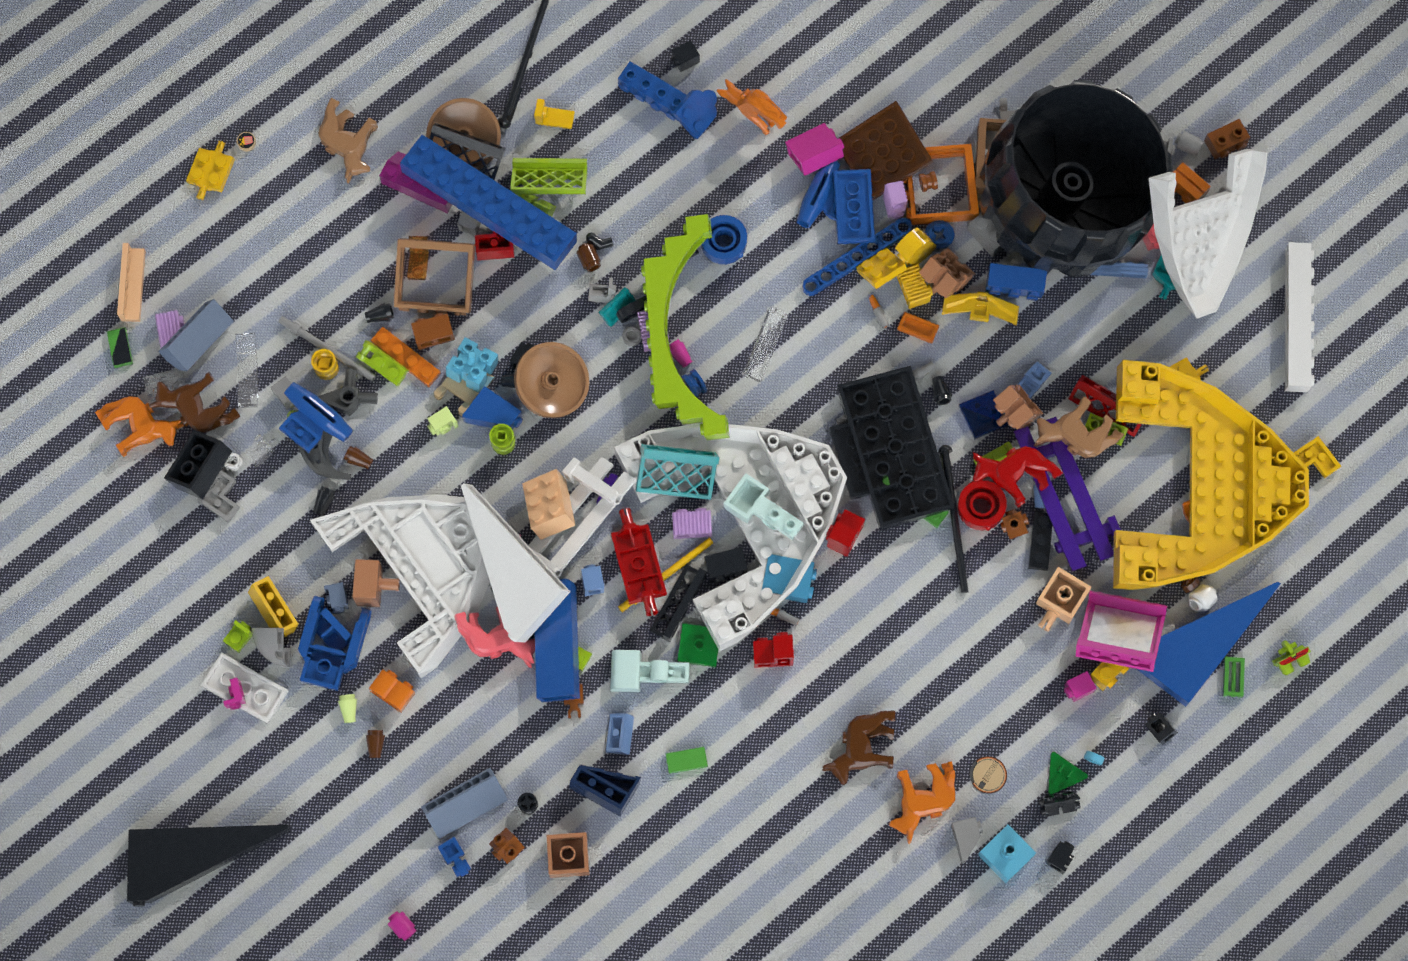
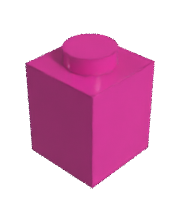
M1088 671L1066 681L1064 691L1069 699L1072 698L1073 702L1094 693L1097 688Z

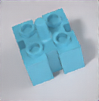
M465 337L457 349L458 357L453 355L446 367V376L458 383L461 380L466 381V387L479 393L487 382V373L491 375L498 364V354L487 348H484L483 351L479 350L477 343Z

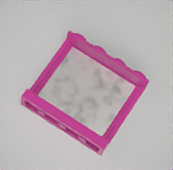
M1090 590L1075 656L1153 672L1167 606Z

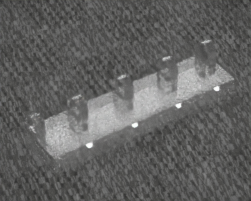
M774 306L767 307V314L764 322H761L759 335L754 340L755 345L751 355L747 358L748 362L745 370L741 373V376L750 377L757 382L763 380L788 316L787 313Z

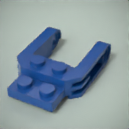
M314 596L298 647V651L305 661L300 682L338 691L343 674L357 667L372 610L361 607L362 611L358 622L355 624L348 651L344 653L341 650L313 645L321 619L320 612L324 609L325 598Z

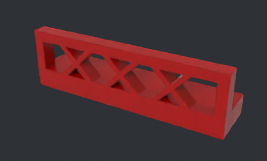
M1084 375L1078 380L1068 398L1079 405L1080 399L1075 397L1079 389L1085 392L1087 399L1091 401L1087 409L1089 412L1103 418L1105 415L1110 417L1109 410H1116V394ZM1099 400L1102 402L1103 409L1098 410L1094 408L1092 401ZM1110 417L1114 423L1127 427L1126 422L1120 423ZM1137 424L1134 430L1127 427V433L1135 437L1142 424Z

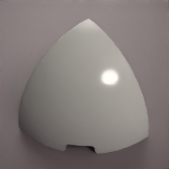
M252 628V637L259 652L268 661L276 665L290 667L291 648H283L284 628Z

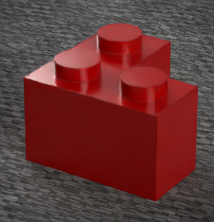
M493 231V234L475 235L477 261L515 258L513 243Z
M844 509L842 514L839 513L834 522L835 525L829 527L825 540L828 541V548L848 557L865 524V519Z
M779 632L773 636L772 640L757 638V641H753L754 668L793 666L794 649L792 634L788 635V632Z

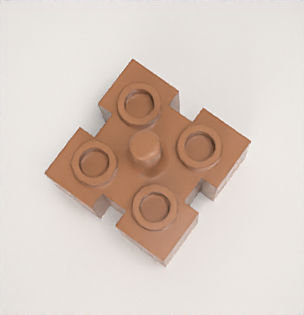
M949 248L941 251L940 254L937 253L932 256L919 272L926 282L934 283L931 287L934 294L938 292V294L945 298L953 295L954 292L957 293L962 290L975 274L965 263L961 264L958 261L959 258Z
M1020 385L1008 386L993 399L996 403L995 408L1001 414L1005 413L996 421L999 426L1008 422L1013 429L1029 427L1043 415L1042 411L1031 401L1029 395Z

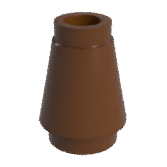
M349 446L344 456V460L348 464L366 469L370 468L374 460L356 446Z
M368 730L366 741L369 758H381L385 739L383 730Z

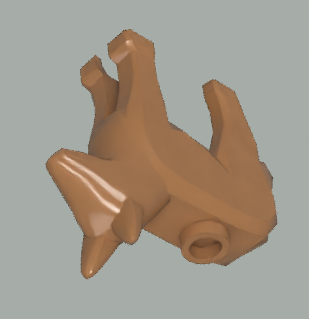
M331 98L325 109L324 119L318 134L321 143L326 147L325 150L328 153L344 157L345 178L347 183H350L353 176L370 172V167L361 161V158L366 151L370 135L373 131H377L378 126L375 120L368 118L357 133L344 131L345 122L353 118L355 114L346 109L336 116L335 110L340 102Z
M1083 396L1075 410L1063 415L1055 423L1051 424L1043 418L1037 419L1039 438L1036 440L1034 447L1047 442L1062 441L1068 446L1067 449L1071 454L1090 458L1098 456L1108 447L1118 443L1124 434L1115 429L1113 434L1108 436L1113 422L1108 415L1103 417V424L1100 427L1088 432L1080 418L1088 409L1091 401Z

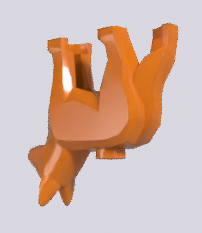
M725 79L727 90H716L721 97L726 98L745 117L756 124L764 135L769 134L770 131L767 128L768 125L758 115L771 127L776 124L781 129L786 124L787 116L760 89L749 90L747 88L743 92L735 87L732 82Z
M129 396L116 402L107 403L102 409L95 412L106 431L110 429L114 422L129 419L132 434L116 444L123 457L131 449L151 443L159 438H162L168 446H173L177 429L184 426L181 420H154L151 415L154 411L152 408H149V403L144 404L138 397Z
M952 761L941 764L944 775L936 763L926 765L927 770L933 776L932 791L914 790L908 770L897 772V778L901 781L903 788L901 799L902 817L890 821L889 826L905 834L908 844L912 841L914 831L921 817L929 815L931 818L943 816L942 812L948 810L954 803L955 770H953Z

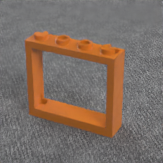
M960 144L925 147L932 159L963 157L969 211L916 214L911 176L903 181L907 185V190H905L909 207L906 208L907 219H910L912 225L930 224L938 220L945 222L974 220L979 216L972 145Z

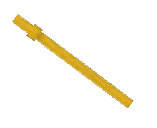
M707 538L662 572L663 581L714 544L711 538ZM627 599L618 606V609L623 613L633 604L629 605Z

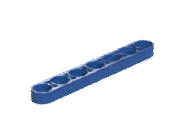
M900 218L876 233L875 244L878 246L876 251H870L867 248L869 243H861L806 278L802 285L803 292L808 296L818 294L855 270L865 260L902 240L912 229L910 220ZM905 223L908 225V230L902 232L898 229V225ZM885 233L892 234L893 239L891 241H885L883 239V235ZM860 253L863 258L860 261H855L852 259V255ZM838 263H845L847 269L839 271L836 266ZM827 272L831 274L832 278L829 281H824L821 275ZM812 282L816 285V289L809 291L805 287L806 284Z

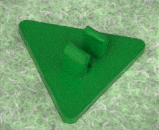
M1056 752L1051 753L1048 793L1050 795L1088 778L1085 772Z

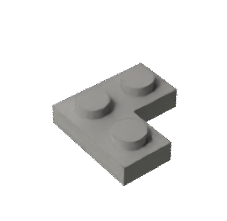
M221 470L203 500L198 498L197 501L229 523L240 509L236 503L226 497L236 484V480Z

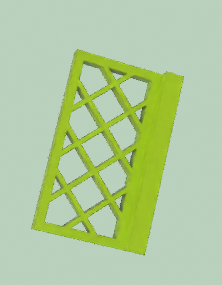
M513 158L512 160L513 168L510 191L515 194H586L587 159ZM529 179L534 180V181L531 182V183L527 182V180H529ZM551 179L552 182L547 183L546 180ZM567 179L571 180V182L566 183L564 181ZM579 185L582 188H574L573 186Z

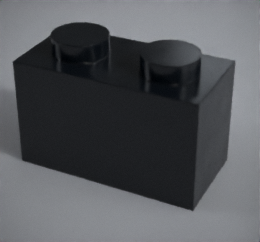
M742 547L704 556V563L710 583H723L727 578L733 577L735 579L747 573L748 568Z

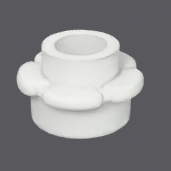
M231 453L224 467L233 472L237 471L242 466V458L236 453Z

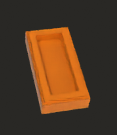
M904 311L897 330L932 344L940 325Z

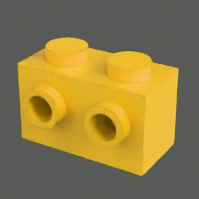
M1102 662L1091 673L1090 677L1094 684L1104 691L1107 687L1111 689L1118 681L1116 677L1120 673L1124 675L1130 667Z

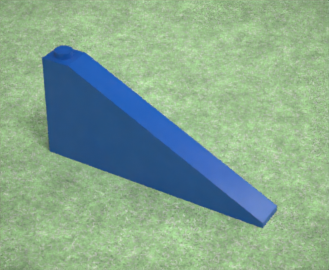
M1273 583L1161 636L1154 671L1137 670L1186 707L1281 583Z

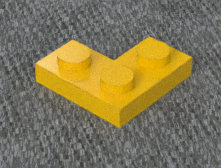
M1319 436L1294 452L1306 467L1314 464L1324 478H1327L1341 468L1339 462Z

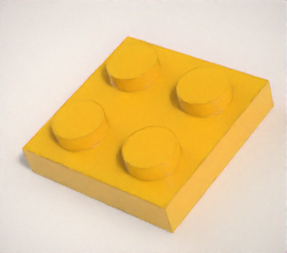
M885 248L858 265L856 269L865 280L877 289L906 271L907 267L888 248Z

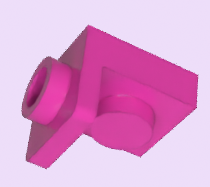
M238 678L230 679L231 686H228L230 696L234 698L223 701L224 706L227 709L230 708V710L239 709L242 707V704H246L241 681Z

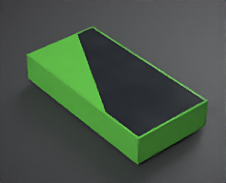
M126 328L107 331L114 368L133 364Z

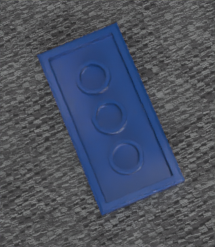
M833 170L837 244L875 243L871 170Z

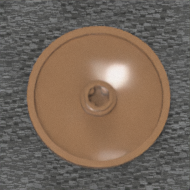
M457 98L445 102L436 109L428 122L427 138H430L433 125L438 123L500 146L501 130L499 122L494 113L477 100ZM434 136L433 142L441 147L445 146L441 138ZM458 144L449 146L454 155L462 152ZM475 150L467 152L471 162L480 158ZM464 154L458 156V158L468 163ZM489 156L485 158L486 164L488 165L494 157ZM482 161L472 164L477 170L484 168Z
M545 342L526 351L518 361L514 374L515 389L521 402L534 414L545 418H560L574 412L584 402L589 390V373L583 359L572 348L557 342Z

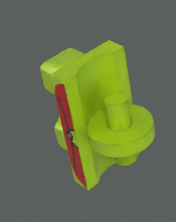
M1284 640L1281 642L1282 648L1278 650L1281 656L1272 660L1273 665L1279 667L1282 674L1288 675L1295 671L1291 664L1294 660L1297 661L1300 667L1310 663L1308 653L1311 651L1308 646L1300 645L1297 647L1295 641L1289 644L1288 641Z

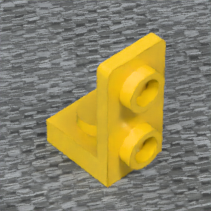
M537 98L534 113L535 124L572 129L574 111L547 107L544 99Z

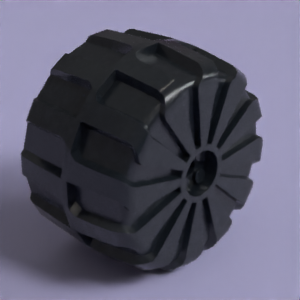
M1074 80L1071 84L1059 87L1048 85L1034 92L1022 107L1017 109L998 130L989 146L979 176L986 184L979 202L982 216L992 220L997 230V243L1008 254L1015 251L1021 255L1029 268L1047 271V274L1052 269H1055L1074 278L1089 276L1101 265H1113L1124 257L1147 235L1154 224L1149 178L1173 172L1171 153L1166 150L1160 134L1162 128L1153 115H1148L1133 101L1132 96L1120 89L1112 90L1095 85L1091 80Z

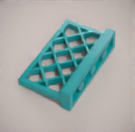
M641 444L636 492L711 500L716 467L719 465L720 459L716 452ZM645 459H652L657 465L647 471L644 467ZM670 461L676 467L666 473L661 466ZM686 463L691 464L694 469L685 475L680 468ZM705 465L711 466V472L703 477L699 469ZM660 468L665 475L655 481L650 474ZM679 470L683 477L674 484L669 476ZM695 472H698L702 479L695 485H692L688 478ZM647 476L654 482L648 488L641 487L642 480ZM668 478L672 486L667 490L661 489L658 484ZM686 480L691 488L685 492L680 491L677 486ZM705 482L708 486L707 494L698 493L696 488Z

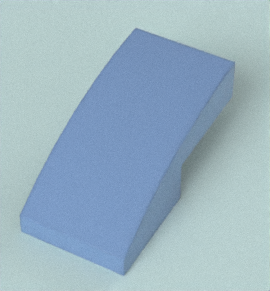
M1036 362L1017 385H1020L1031 399L1052 373L1039 362Z

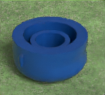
M719 215L711 218L712 238L706 239L701 244L703 253L709 260L720 265L736 262L743 257L747 248V231L740 220L729 215ZM724 235L731 237L733 242L727 247H721L717 245L715 239Z

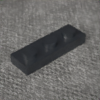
M1034 511L1028 569L1048 571L1052 523L1045 512Z

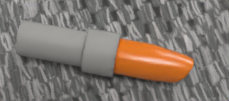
M872 294L869 301L873 312L878 318L882 329H885L889 324L882 307H880L877 299Z
M775 608L770 613L778 619L787 621L795 626L799 622L798 618L781 609Z

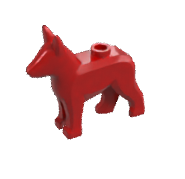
M1027 446L1017 450L1012 448L1005 454L1007 457L1001 461L983 458L977 453H973V459L977 462L973 480L980 481L990 477L1000 488L1006 490L1014 498L1017 508L1026 503V498L1016 484L1024 472L1037 479L1041 492L1049 486L1045 471H1049L1054 479L1063 474L1056 464L1046 459L1035 448Z

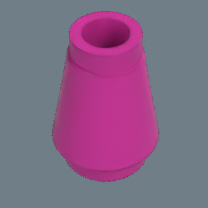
M677 339L669 345L672 357L683 368L693 362L684 342Z

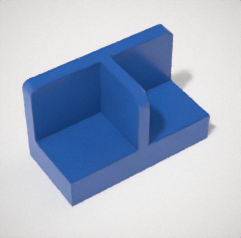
M325 608L320 612L322 617L316 634L330 648L342 651L350 643L352 635Z

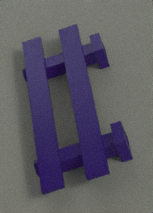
M1057 417L1047 419L1051 424L1058 420ZM1028 426L1014 431L1013 433L1020 448L1024 446L1035 448L1046 459L1056 456L1087 530L1073 534L1047 471L1045 473L1049 486L1042 492L1039 489V482L1032 477L1058 538V542L1054 543L1055 550L1058 554H1065L1071 571L1073 572L1087 566L1079 547L1093 543L1100 562L1114 557V551L1108 537L1110 536L1111 540H1114V531L1121 530L1115 515L1108 517L1105 524L1101 523L1075 459L1067 449L1068 446L1062 441H1056L1037 448L1034 447L1035 442Z

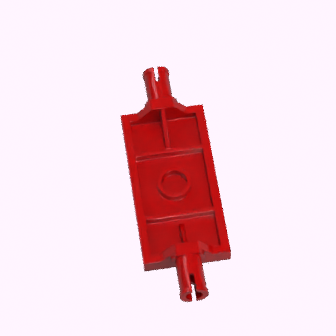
M625 508L626 516L624 509H621L619 515L623 526L619 531L611 533L628 602L631 605L643 601L646 616H652L650 609H652L653 615H656L658 610L654 598L666 596L667 592L648 524L640 526L634 523L630 508Z

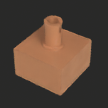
M355 560L352 598L357 606L380 607L382 590L399 591L400 579L383 578V568L379 560Z

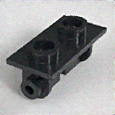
M1072 791L1064 792L1062 796L1054 797V795L1044 796L1043 799L1038 800V803L1043 807L1040 808L1041 816L1059 815L1058 807H1062L1063 814L1077 811V809L1081 808L1080 802L1076 801L1080 797Z

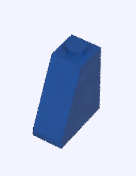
M485 386L462 415L463 421L467 424L493 428L497 424H506L513 430L514 427L518 428L523 421L521 410Z

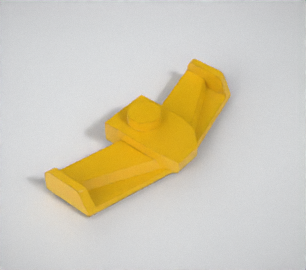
M978 291L975 293L953 294L947 298L944 297L942 315L970 312L969 320L988 322L989 315H992L1017 326L1019 306L990 295L988 292Z

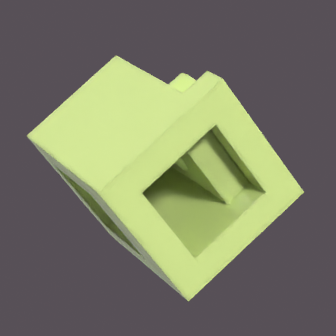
M447 406L427 418L429 422L427 427L432 435H444L451 430L452 426L455 429L458 428L457 421Z

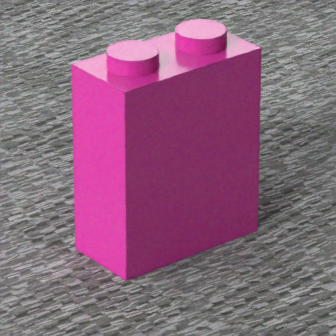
M825 123L785 142L788 155L804 176L844 157L842 150L844 148L843 142L840 138H836L833 129H829Z

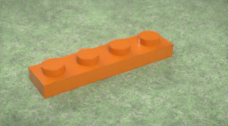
M384 327L370 340L371 343L409 370L408 372L427 387H430L441 374L440 370Z

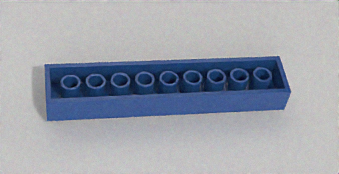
M424 135L419 137L400 162L402 173L553 270L558 268L577 243L576 232Z

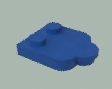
M691 90L672 112L694 139H698L717 115L715 107L717 102L716 93L712 90H705L703 92Z

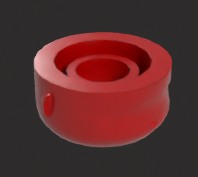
M987 480L971 481L960 494L957 505L958 514L968 527L975 530L990 531L991 528L1001 522L1007 508V500L1003 490L995 483ZM976 499L986 500L989 502L991 509L987 513H978L973 508V502Z

